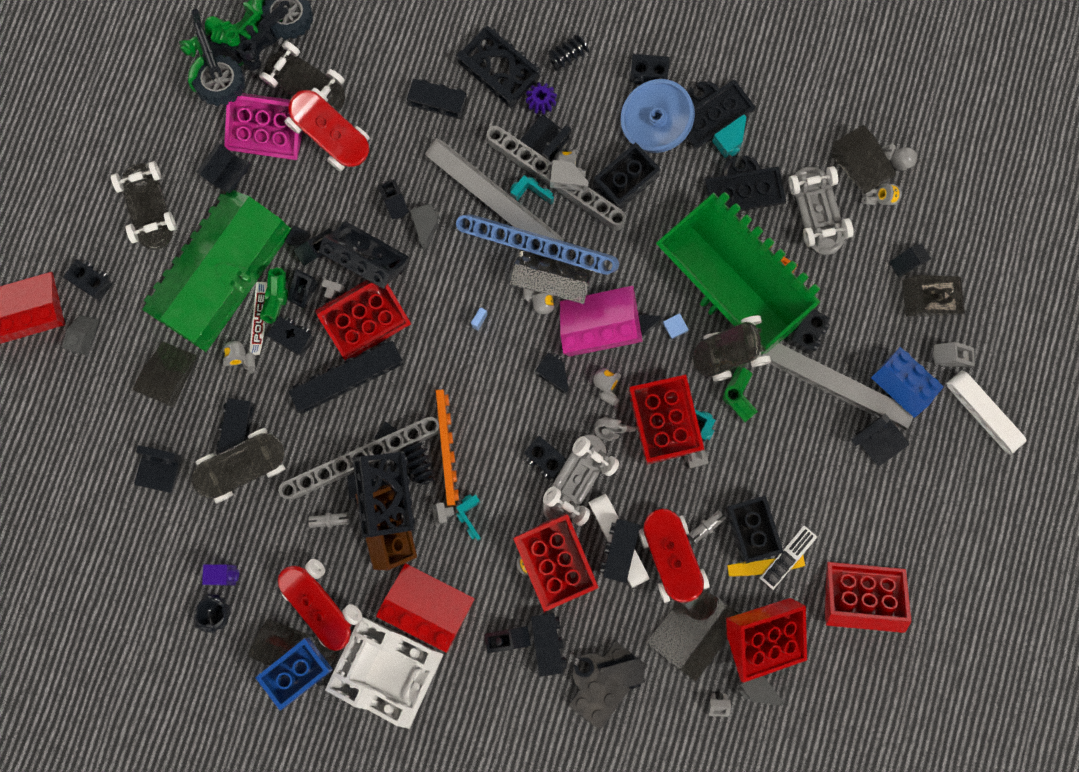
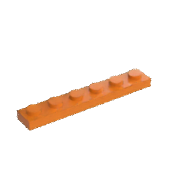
M444 389L436 390L447 506L453 507L456 506V501H459V492L454 487V482H457V472L452 467V463H455V453L451 451L450 444L454 442L453 433L449 432L448 425H452L451 414L447 413L446 406H450L449 395H445Z

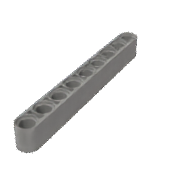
M492 126L488 129L487 141L492 148L550 187L552 162L501 127ZM497 134L500 138L494 140L491 136ZM514 145L515 148L512 150L506 149V146ZM523 155L530 156L528 160L521 159ZM539 165H543L545 169L539 171L536 169V167ZM589 187L588 192L552 188L612 230L618 231L624 227L625 213ZM584 196H588L591 198V200L589 202H584L581 198ZM603 206L606 208V211L599 212L597 208ZM619 217L622 221L615 223L612 221V218Z
M435 138L426 151V156L513 227L563 241L559 234L445 142ZM535 239L534 244L540 247V242ZM553 244L551 250L555 253L558 248Z
M780 343L768 353L761 355L770 356L771 363L769 364L878 418L886 413L895 426L900 429L908 430L913 420V416L895 400ZM754 349L752 354L755 357H758L756 349Z
M434 417L424 418L283 482L279 486V494L287 500L299 498L354 473L353 458L359 454H364L365 456L374 455L373 451L376 446H382L383 452L381 454L395 453L436 436L440 432L439 422ZM429 422L436 423V428L433 431H427L426 425ZM417 430L418 437L410 439V431ZM396 437L401 440L400 445L392 447L391 440ZM371 460L369 461V465H372L380 460ZM341 462H346V470L339 471L338 465ZM323 470H328L329 477L327 479L322 480L320 476L321 472ZM310 478L311 485L304 488V479ZM292 486L293 493L286 496V487Z

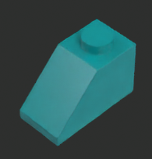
M745 115L739 117L713 137V144L724 158L730 155L733 157L740 152L746 123Z

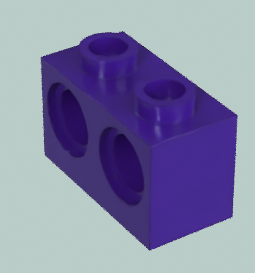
M203 564L202 585H236V581L239 580V570L235 565Z

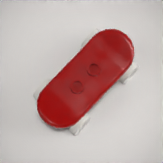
M313 88L312 90L297 92L289 102L290 117L285 119L286 125L297 134L304 131L330 155L327 161L340 172L345 168L344 166L355 167L363 163L369 154L368 140L370 137L358 126L354 127L327 102L326 96L318 89Z
M658 509L651 512L644 522V528L640 529L638 534L643 548L649 547L662 581V583L658 584L664 603L669 602L670 598L677 602H691L701 595L703 589L710 588L704 569H700L688 540L687 534H689L686 521L683 515L678 516L675 512L668 509Z
M316 559L309 560L305 565V569L299 566L286 567L278 576V586L282 596L291 603L324 647L333 651L343 649L349 642L351 625H356L362 619L361 611L351 604L347 605L342 612L340 611L335 602L315 580L321 578L325 573V568L320 561Z

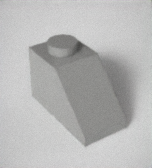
M566 159L553 160L550 188L588 192L589 182L572 162H568Z
M957 342L934 345L933 359L935 364L948 367H975L973 347Z

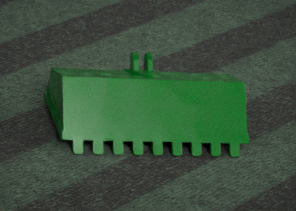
M235 190L230 194L219 195L217 200L220 203L217 207L212 206L208 212L211 214L209 218L201 220L199 223L202 226L199 232L194 231L191 234L190 238L193 240L189 245H183L181 248L183 254L180 258L176 256L172 260L174 266L171 270L166 269L162 275L165 279L162 283L157 282L153 288L156 291L152 296H146L144 299L146 305L142 309L205 352L208 351L285 243L292 229L282 219L253 198Z
M726 192L722 193L719 197L712 193L656 244L705 295L700 305L704 307L710 301L713 303L708 314L711 316L719 310L751 344V326L742 327L741 320L751 316H761L762 322L754 326L756 334H759L760 352L763 355L791 334L806 316L820 304L821 301L815 296L820 288L816 284L812 285L809 289L804 285L808 279L806 273L803 272L798 277L792 273L797 267L794 261H790L786 266L781 262L786 255L785 252L780 249L774 254L770 250L774 241L771 238H767L762 242L759 236L763 233V230L759 226L755 227L753 231L747 227L752 221L749 215H745L741 220L736 216L741 208L737 203L732 205L731 208L726 205L730 198Z

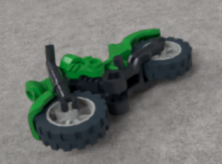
M249 0L248 3H243L246 12L240 22L231 24L229 20L224 21L218 17L209 16L205 20L204 28L201 23L199 10L193 9L191 13L196 36L190 40L179 41L180 49L185 55L195 57L196 50L200 54V57L191 65L188 73V83L192 91L197 92L202 101L205 100L209 105H228L229 102L236 101L237 97L242 95V89L245 88V77L239 65H244L250 71L257 70L261 66L259 55L266 47L273 45L281 37L289 40V38L296 39L298 38L297 36L304 35L305 31L310 29V23H313V13L309 1ZM229 74L232 75V78H226V77H227Z

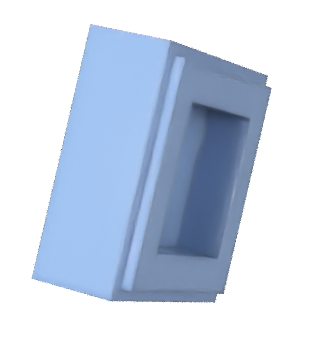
M479 308L471 321L472 328L479 330L488 315L487 310Z
M680 313L663 321V325L671 339L689 330Z

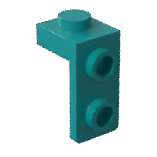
M524 175L519 182H514L510 188V195L517 201L527 189H530L550 205L554 202L553 193L547 188L543 189L538 186V182L532 177L527 178Z
M695 409L697 420L705 423L700 432L704 443L706 439H711L715 431L712 427L716 420L713 419L710 413L700 412Z
M470 494L461 500L462 504L456 507L459 511L456 515L461 523H467L469 527L467 532L472 540L476 538L479 541L481 537L465 513L481 502L477 495L472 496Z

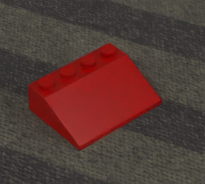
M53 272L0 286V344L65 325Z
M369 280L360 283L315 310L316 315L344 360L360 355L365 350L372 348L411 325L389 285L387 284L385 288H381Z
M686 375L629 387V396L646 465L705 450Z
M564 513L513 538L544 612L599 588L568 514Z
M827 562L825 592L826 626L905 633L912 622L906 569Z
M405 563L385 597L376 617L448 653L475 598Z
M788 598L726 618L727 638L741 682L744 683L807 661L806 605Z

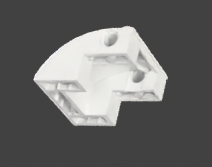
M362 617L361 621L355 625L349 642L338 661L325 691L354 707L369 710L396 726L410 729L444 654L393 629Z

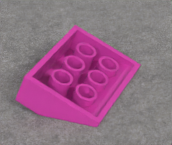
M242 93L240 97H237L236 101L229 102L226 105L224 146L230 151L298 160L303 131L297 134L284 122L287 117H290L288 109L290 100Z
M634 286L560 301V336L563 354L570 357L643 342Z

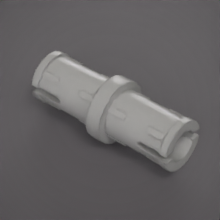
M719 510L706 521H701V525L688 534L689 538H692L693 543L696 544L707 534L713 533V529L726 520L724 516L722 517L723 514Z
M329 512L326 515L309 516V521H311L309 522V527L327 526V528H332L335 525H349L350 520L346 518H350L348 512L339 514Z

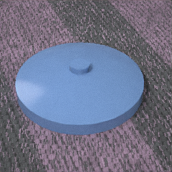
M655 79L645 82L634 89L624 102L621 111L622 130L632 145L636 142L645 152L661 153L678 146L691 131L695 118L694 104L688 92L674 81Z

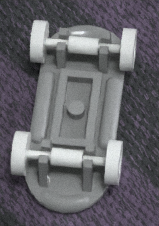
M834 166L827 167L826 173L816 167L802 168L795 175L789 176L788 181L791 193L795 194L804 225L803 236L805 244L818 254H833L841 248L845 238L853 237L852 222L849 218L841 221L832 189L833 185L838 184L837 170Z
M588 434L575 441L570 456L543 497V512L549 520L566 513L575 524L581 526L589 519L590 510L585 506H580L587 496L600 471L607 476H611L619 466V461L615 457H608L606 455V447L599 437Z

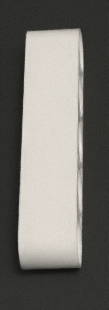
M961 370L946 383L949 390L1005 452L1013 454L1026 442L1025 436L967 372Z
M603 494L589 501L588 504L607 541L611 542L612 534H609L611 523H616V520L619 518L606 494ZM635 549L627 578L632 588L650 579Z

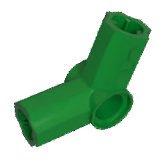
M276 267L268 271L265 303L260 313V319L265 321V323H275L282 306L286 305L288 299V289H285L286 272L282 268Z
M738 366L722 397L723 401L745 423L758 411L743 395L753 373L744 367ZM728 392H735L737 395V399H730L728 397Z

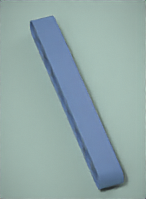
M471 214L462 215L456 221L457 229L463 233L598 273L610 274L619 267L618 259L612 255ZM465 219H468L470 222L469 228L464 224ZM483 224L487 226L486 233L482 231ZM500 229H503L505 233L504 238L499 236ZM517 234L522 236L521 244L516 240ZM535 239L540 242L538 249L534 246ZM553 244L558 248L557 254H554L551 250ZM571 249L574 250L576 253L575 259H572L569 256V251ZM588 255L594 258L592 265L587 262ZM606 260L612 263L611 270L605 267Z

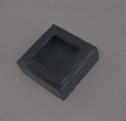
M293 225L285 242L297 248L307 242L311 234Z
M385 422L375 438L378 440L398 430ZM397 437L391 440V446L394 445L398 439Z

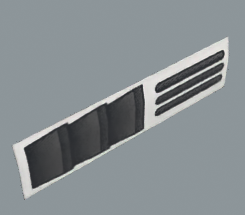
M803 526L783 550L784 553H781L760 579L774 590L815 541L817 536L807 527Z

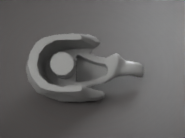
M608 417L600 418L594 424L596 436L606 441L618 439L620 435L616 433L634 432L637 430V427L620 424V420Z

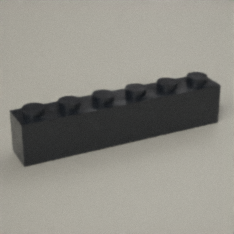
M393 340L380 343L379 347L374 350H365L361 353L362 356L349 358L339 367H330L327 369V373L322 375L316 374L310 377V381L304 384L301 382L292 386V390L288 392L297 411L300 414L306 413L404 365Z

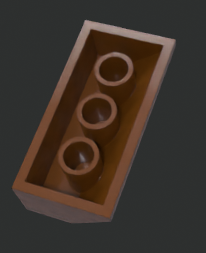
M389 485L380 486L373 493V499L381 501L385 508H387L395 492ZM374 505V509H375V513H376V512H377V509L380 510V508H379L378 505ZM400 513L396 515L398 520H393L389 516V520L394 526L401 524ZM385 521L376 525L377 530L389 529ZM411 531L366 537L373 570L388 571L417 558Z

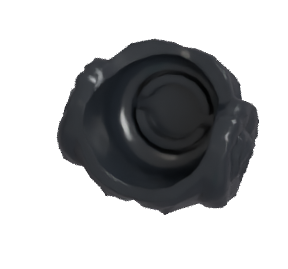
M205 594L195 610V628L206 633H215L216 630L224 628L231 615L230 607L226 604V598L216 594Z

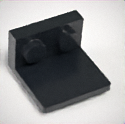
M541 115L520 141L551 162L556 153L571 138L572 129L567 125L562 129L545 115Z
M218 142L196 173L211 185L230 194L237 187L240 179L248 172L251 163L234 155Z
M886 413L851 439L855 446L860 444L877 466H881L910 444Z
M138 445L136 453L141 454L142 457L134 485L172 493L182 456Z

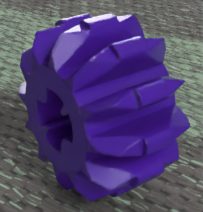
M540 82L537 83V87L532 85L531 91L526 93V103L529 104V109H535L536 114L542 111L543 115L545 110L551 112L552 106H556L555 99H557V94L553 93L554 88H548L547 82L544 86H541Z

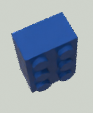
M901 347L871 377L914 418L931 404L944 387Z
M304 638L255 678L277 708L283 710L333 669L311 639Z

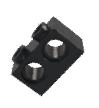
M633 54L630 82L641 85L655 79L667 80L670 57ZM642 68L644 72H638L636 69ZM661 70L663 73L657 74L654 71Z
M76 259L63 278L100 302L113 284L108 280L110 276L101 270L97 273L93 270L94 266L86 260L82 263ZM85 270L84 275L79 277V273ZM100 280V284L94 287V283Z
M813 309L798 325L789 344L807 354H810L813 350L816 351L821 343L819 340L821 334L825 335L830 327L827 324L830 318ZM811 320H817L819 327H814L811 324ZM802 336H808L811 343H804Z
M538 436L524 452L526 456L524 460L532 467L534 465L541 469L539 473L546 479L550 477L554 480L567 461L562 454L541 436ZM535 448H540L543 451V455L536 458L532 455V451ZM549 461H555L558 467L555 470H549L546 465Z

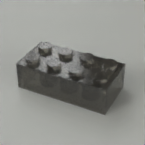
M521 250L514 263L510 285L584 304L594 271Z

